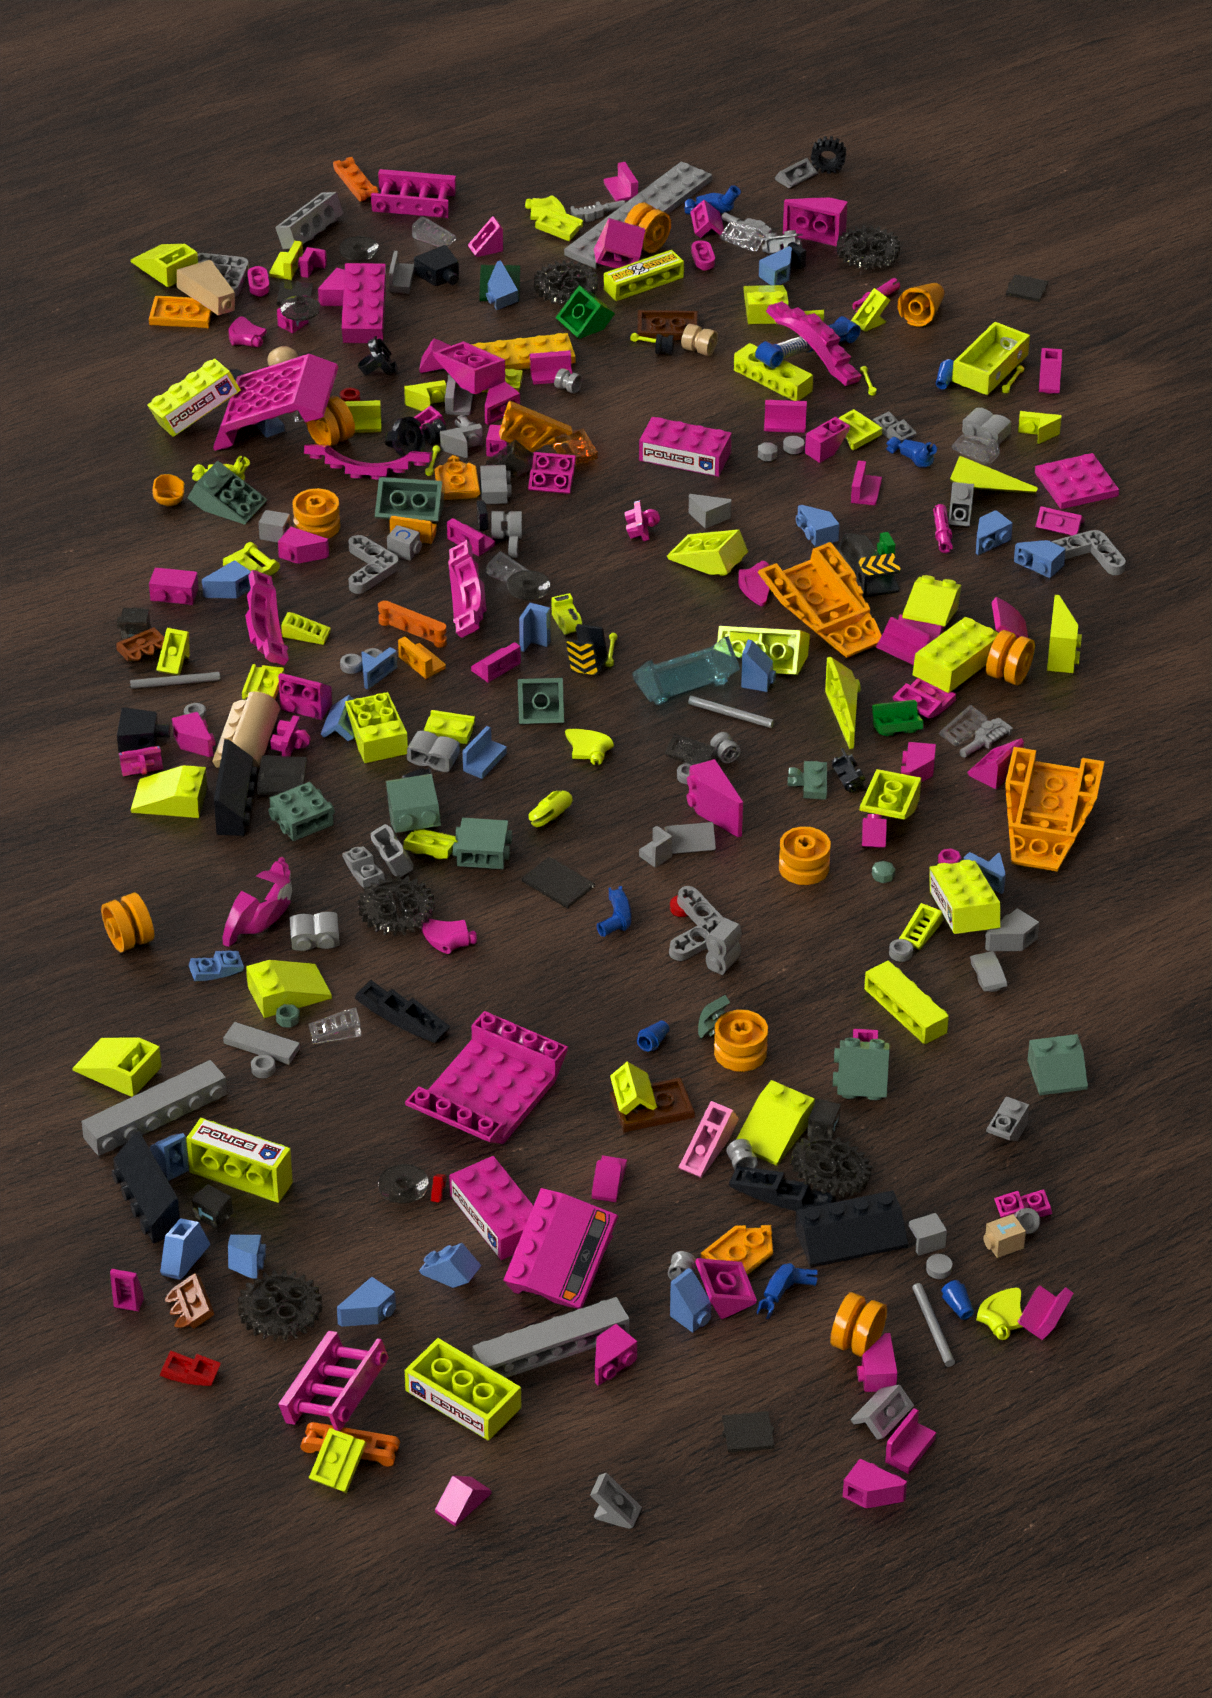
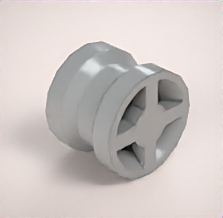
M684 1251L674 1253L668 1269L669 1278L674 1280L688 1268L694 1270L696 1268V1258Z

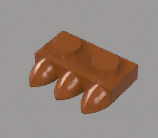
M153 627L116 643L117 651L128 662L131 660L140 661L142 655L151 656L156 649L162 650L164 636Z
M196 1273L175 1286L165 1298V1302H176L170 1311V1315H181L174 1325L175 1328L191 1326L195 1329L215 1315L201 1277Z

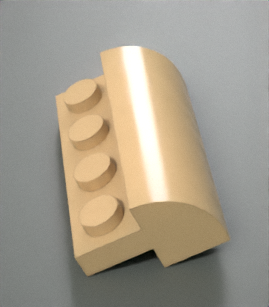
M254 691L249 692L247 700H239L233 703L212 760L216 768L220 767L224 739L231 740L251 755L254 767H260L280 711V706L274 698L265 693Z

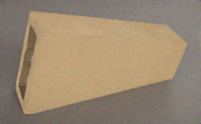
M211 260L177 269L178 289L217 315L235 310V292Z

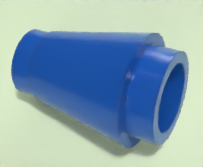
M947 359L939 366L935 384L940 389H946L952 382L953 360Z
M659 1021L639 1031L637 1037L638 1046L647 1052L656 1050L669 1032L668 1024L665 1021Z
M954 1280L942 1288L943 1300L961 1320H966L974 1314L964 1284Z

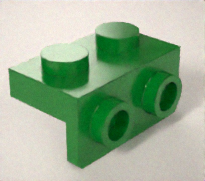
M916 700L872 705L873 726L881 735L890 736L894 735L895 732L901 731L914 733L917 729H923V720L917 713Z

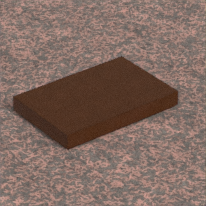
M638 310V335L641 337L656 339L657 334H662L665 337L674 335V340H682L683 332L688 324L698 326V311Z
M676 1078L651 1083L657 1108L651 1110L639 1104L627 1115L619 1111L614 1091L610 1092V1100L623 1133L695 1118V1111L682 1079Z

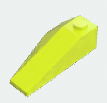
M959 456L950 477L951 482L974 484L975 490L1036 494L1038 490L1033 485L962 456Z
M719 626L717 648L742 658V653L748 639L753 640L773 660V670L777 674L798 675L808 657L810 634L801 630Z
M828 657L825 692L848 747L853 749L857 693L861 691L860 682L858 679H855L852 670L834 658Z

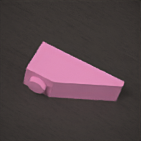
M712 1101L710 1102L679 1165V1169L700 1178L703 1177L729 1141L739 1120L732 1109Z

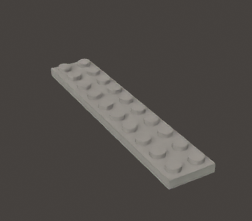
M681 161L564 249L565 256L597 269L602 264L596 263L593 249L608 218L624 222L631 209L643 202L669 214L712 181V174Z

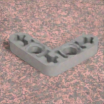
M197 253L198 263L211 260L219 272L225 274L224 278L232 286L235 297L238 296L249 270L248 260L237 256Z
M1091 530L1052 541V543L1066 548L1065 559L1091 552L1109 574L1120 575L1125 570V558L1107 536L1099 530Z
M354 535L349 538V552L368 563L349 577V590L356 594L364 593L398 570V556L365 536Z
M684 886L679 890L677 903L697 926L671 940L669 955L677 961H684L707 949V936L713 931V927H716L724 919L704 896L692 886ZM704 910L708 912L709 915L699 916L697 914V911ZM702 936L705 940L703 942H696L693 940V937Z

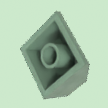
M563 678L518 679L519 724L564 723Z
M432 774L386 781L390 822L395 833L441 826L439 804Z
M1077 1034L1029 1040L1027 1061L1039 1095L1079 1091L1088 1088L1084 1052Z

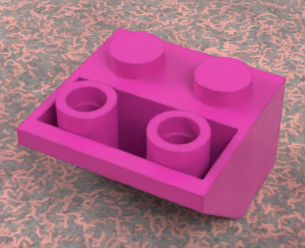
M608 218L593 249L596 263L617 269L639 261L645 228Z
M280 673L278 675L280 709L322 720L332 705L331 686Z

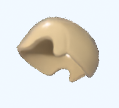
M280 346L269 353L267 358L268 364L272 366L297 358L298 354L288 346Z

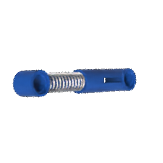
M844 316L839 317L835 323L827 325L840 337L839 343L843 341L853 343L861 332L859 325ZM800 336L779 344H770L764 341L758 346L755 357L774 369L782 363L783 359L803 352H813L814 349Z

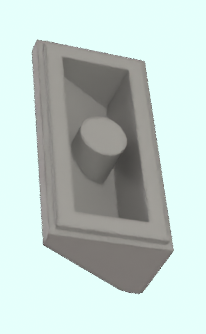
M805 158L780 171L776 175L775 180L787 188H791L815 176L818 172L808 158Z

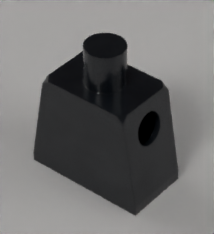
M443 245L415 256L414 274L434 286L447 282L450 285H454L459 280V262L449 248Z
M122 707L117 731L118 753L155 747L157 738H170V724H158V716L155 711Z

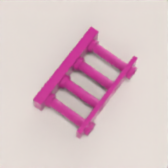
M379 170V190H381V193L371 194L373 212L449 217V200L446 199V196L456 195V176ZM389 191H400V195H390ZM409 192L420 193L419 197L408 196ZM427 194L439 195L438 199L427 198Z
M328 1331L278 1404L285 1422L295 1425L303 1413L329 1417L334 1430L341 1431L389 1359L382 1339H376L370 1350L367 1351L343 1347L338 1333ZM341 1357L362 1360L357 1369L335 1366ZM328 1376L350 1379L344 1388L323 1384ZM316 1394L338 1397L332 1406L310 1403Z

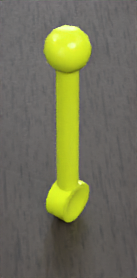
M632 333L630 337L633 342L641 340L656 343V339L641 337L637 333Z
M1022 365L1017 367L1016 373L1008 384L1002 386L1003 393H1009L1010 386L1018 375L1024 372L1025 369Z
M862 366L860 372L864 374L868 384V393L875 395L877 389L872 386L867 373L868 368Z
M435 445L432 449V461L429 467L425 469L427 476L434 474L433 466L436 456L441 451L438 445Z
M611 633L609 635V639L611 641L608 654L609 658L605 663L607 667H611L614 665V660L612 659L614 650V643L618 638L616 633Z

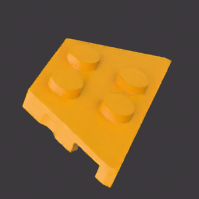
M509 401L499 431L500 439L531 452L542 448L544 445L556 442L555 437L566 433L568 436L573 433L571 426L512 401Z

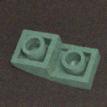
M726 995L706 1005L703 1009L698 1024V1035L700 1038L708 1034L711 1037L715 1035V1023L720 1016L726 1013L724 1009L730 1004Z

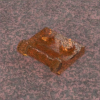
M584 429L574 430L568 436L566 433L555 437L556 442L549 444L555 449L557 454L568 455L562 444L566 443L572 452L569 455L576 456L575 464L598 459V452Z

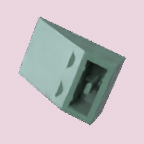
M218 460L198 480L187 497L205 512L242 524H246L268 500Z

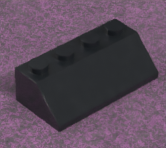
M224 739L214 797L217 835L244 836L246 826H250V813L248 811H252L253 798L251 795H255V782L253 780H257L258 767H254L251 755L229 739Z
M137 1132L113 1158L114 1169L111 1172L114 1182L121 1185L124 1200L130 1201L133 1216L135 1218L139 1217L143 1234H148L152 1243L164 1240L165 1235L180 1219L179 1204L176 1194L140 1132Z
M893 1190L796 1210L795 1232L810 1268L908 1247L902 1209Z

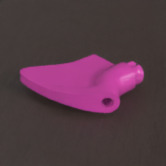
M241 316L229 327V340L232 346L246 345L259 348L263 344L262 337L267 333V329L255 326L245 317Z
M761 561L749 569H739L738 584L740 589L751 601L759 606H765L770 592V588L758 574V570L769 566L766 561Z
M428 918L421 919V928L426 940L434 948L445 954H450L456 948L477 943L476 932H468L465 920L446 922Z

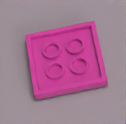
M1093 453L1035 466V474L1060 509L1119 496L1118 487Z

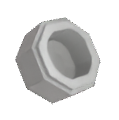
M765 442L758 446V458L763 461L776 459L777 446L773 443Z

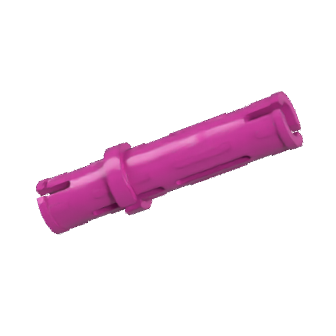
M892 278L877 288V290L888 296L900 289V282L893 285L897 279ZM871 292L865 293L863 298L855 301L852 306L853 309L861 307Z
M938 504L935 506L936 508H933L936 525L935 538L939 543L940 552L949 553L953 546L947 508L945 505Z

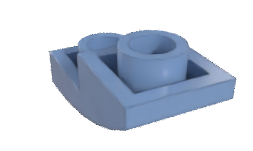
M215 951L214 958H191L189 962V968L194 981L223 978L241 972L244 969L238 951Z

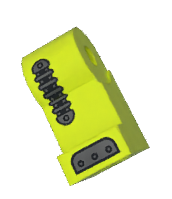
M571 594L552 597V616L560 630H562L564 635L576 632L577 624L582 625V620L573 605Z

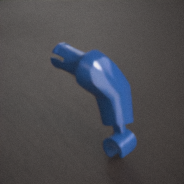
M731 185L725 195L710 193L696 197V202L693 199H687L684 207L685 213L690 215V212L703 200L707 201L720 213H727L734 208V201L741 194V191L737 186Z
M892 437L886 443L889 445L886 448L888 452L894 453L897 449H900L902 455L912 459L914 464L920 468L929 467L934 461L933 455L937 452V447L934 443L930 447L931 442L924 444L905 439L901 443L897 437Z
M618 886V890L609 888V900L613 906V915L596 925L599 934L603 937L618 929L625 931L631 925V906L625 892L622 890V886Z
M792 1263L783 1264L771 1277L764 1292L766 1299H762L759 1302L757 1314H759L760 1309L765 1308L769 1311L766 1319H769L774 1309L773 1302L778 1303L784 1292L793 1286L794 1283L816 1286L817 1277L815 1275H818L817 1269L795 1268Z

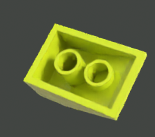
M783 285L744 286L748 324H777L766 310L769 305L781 301L789 305L785 287Z
M738 529L688 534L667 557L668 560L706 574H719L723 576L729 574L732 571L731 569L742 561L748 550Z
M929 575L918 577L910 593L902 618L946 626L958 610L961 585L949 579H944L943 581L935 580L933 576Z
M1055 595L1047 671L1073 673L1074 664L1079 665L1080 651H1076V647L1081 648L1082 634H1078V624L1060 595Z
M183 765L141 778L135 793L131 813L199 818L208 788L206 767Z
M876 769L859 811L905 820L915 812L918 805L921 778Z
M266 960L246 966L248 988L264 1018L276 1015L277 1008L284 1004L295 1005L297 1008L332 999V994L316 964Z
M771 1080L757 1098L736 1140H748L756 1157L778 1166L813 1121L815 1099Z

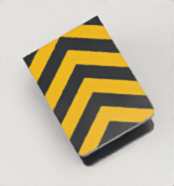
M893 553L857 558L856 582L858 586H861L863 598L899 592V586L893 574L900 573L901 569Z
M577 624L578 640L568 639L566 642L571 671L598 675L609 658L604 630L598 626Z

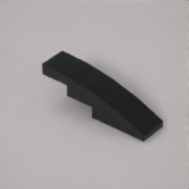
M372 980L356 993L355 999L375 1014L393 1025L433 1043H436L450 1028L447 1023L413 997L408 1001L395 990L391 989L387 992Z
M737 1166L729 1182L731 1188L746 1195L793 1211L836 1202L835 1193L811 1190L810 1183L786 1180L785 1173L779 1171Z

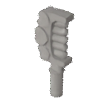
M598 201L596 205L580 207L579 209L571 206V215L586 222L594 221L595 218L603 217L604 211L617 210L625 204V201L611 202L601 205Z
M726 212L721 217L722 220L738 227L739 233L746 232L751 236L753 235V237H757L759 243H763L764 241H760V238H766L765 234L771 233L772 230L761 220L747 218L745 221H741L740 218H736Z
M1001 718L982 723L975 733V740L959 751L960 755L965 758L982 746L990 749L992 743L1006 734L1010 736L1013 728Z

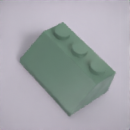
M379 477L375 518L390 519L391 516L439 522L443 511L445 493L443 482Z

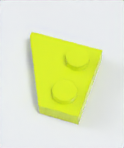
M854 409L839 417L840 420L850 425V430L845 438L853 451L882 435V427Z

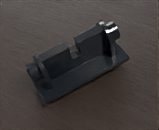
M842 748L841 750L844 755L835 757L832 760L833 769H835L846 791L853 793L860 786L866 791L862 783L866 780L860 768L854 769L858 766L852 754L847 756Z

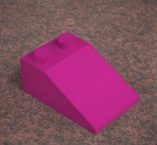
M829 197L785 199L783 234L784 231L796 230V234L803 235L798 236V238L838 247L846 235L848 202Z
M463 341L433 352L435 359L457 384L472 394H479L483 390L505 382V359Z
M716 760L689 766V776L687 777L689 786L687 802L689 806L693 807L699 816L713 822V824L734 836L741 837L743 801Z

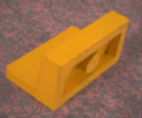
M398 516L390 517V533L396 525L420 532V541L432 544L437 532V524H432L431 521Z
M406 637L398 640L399 658L425 679L446 668V664L422 644L418 643L415 645Z

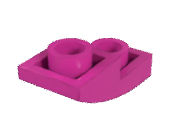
M1044 1189L1021 1197L1019 1192L1015 1191L994 1198L1001 1218L1012 1214L1015 1215L1022 1208L1035 1210L1039 1217L1052 1214Z

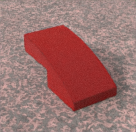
M170 1350L161 1369L160 1376L186 1384L211 1386L221 1363L196 1354L195 1358L192 1359Z

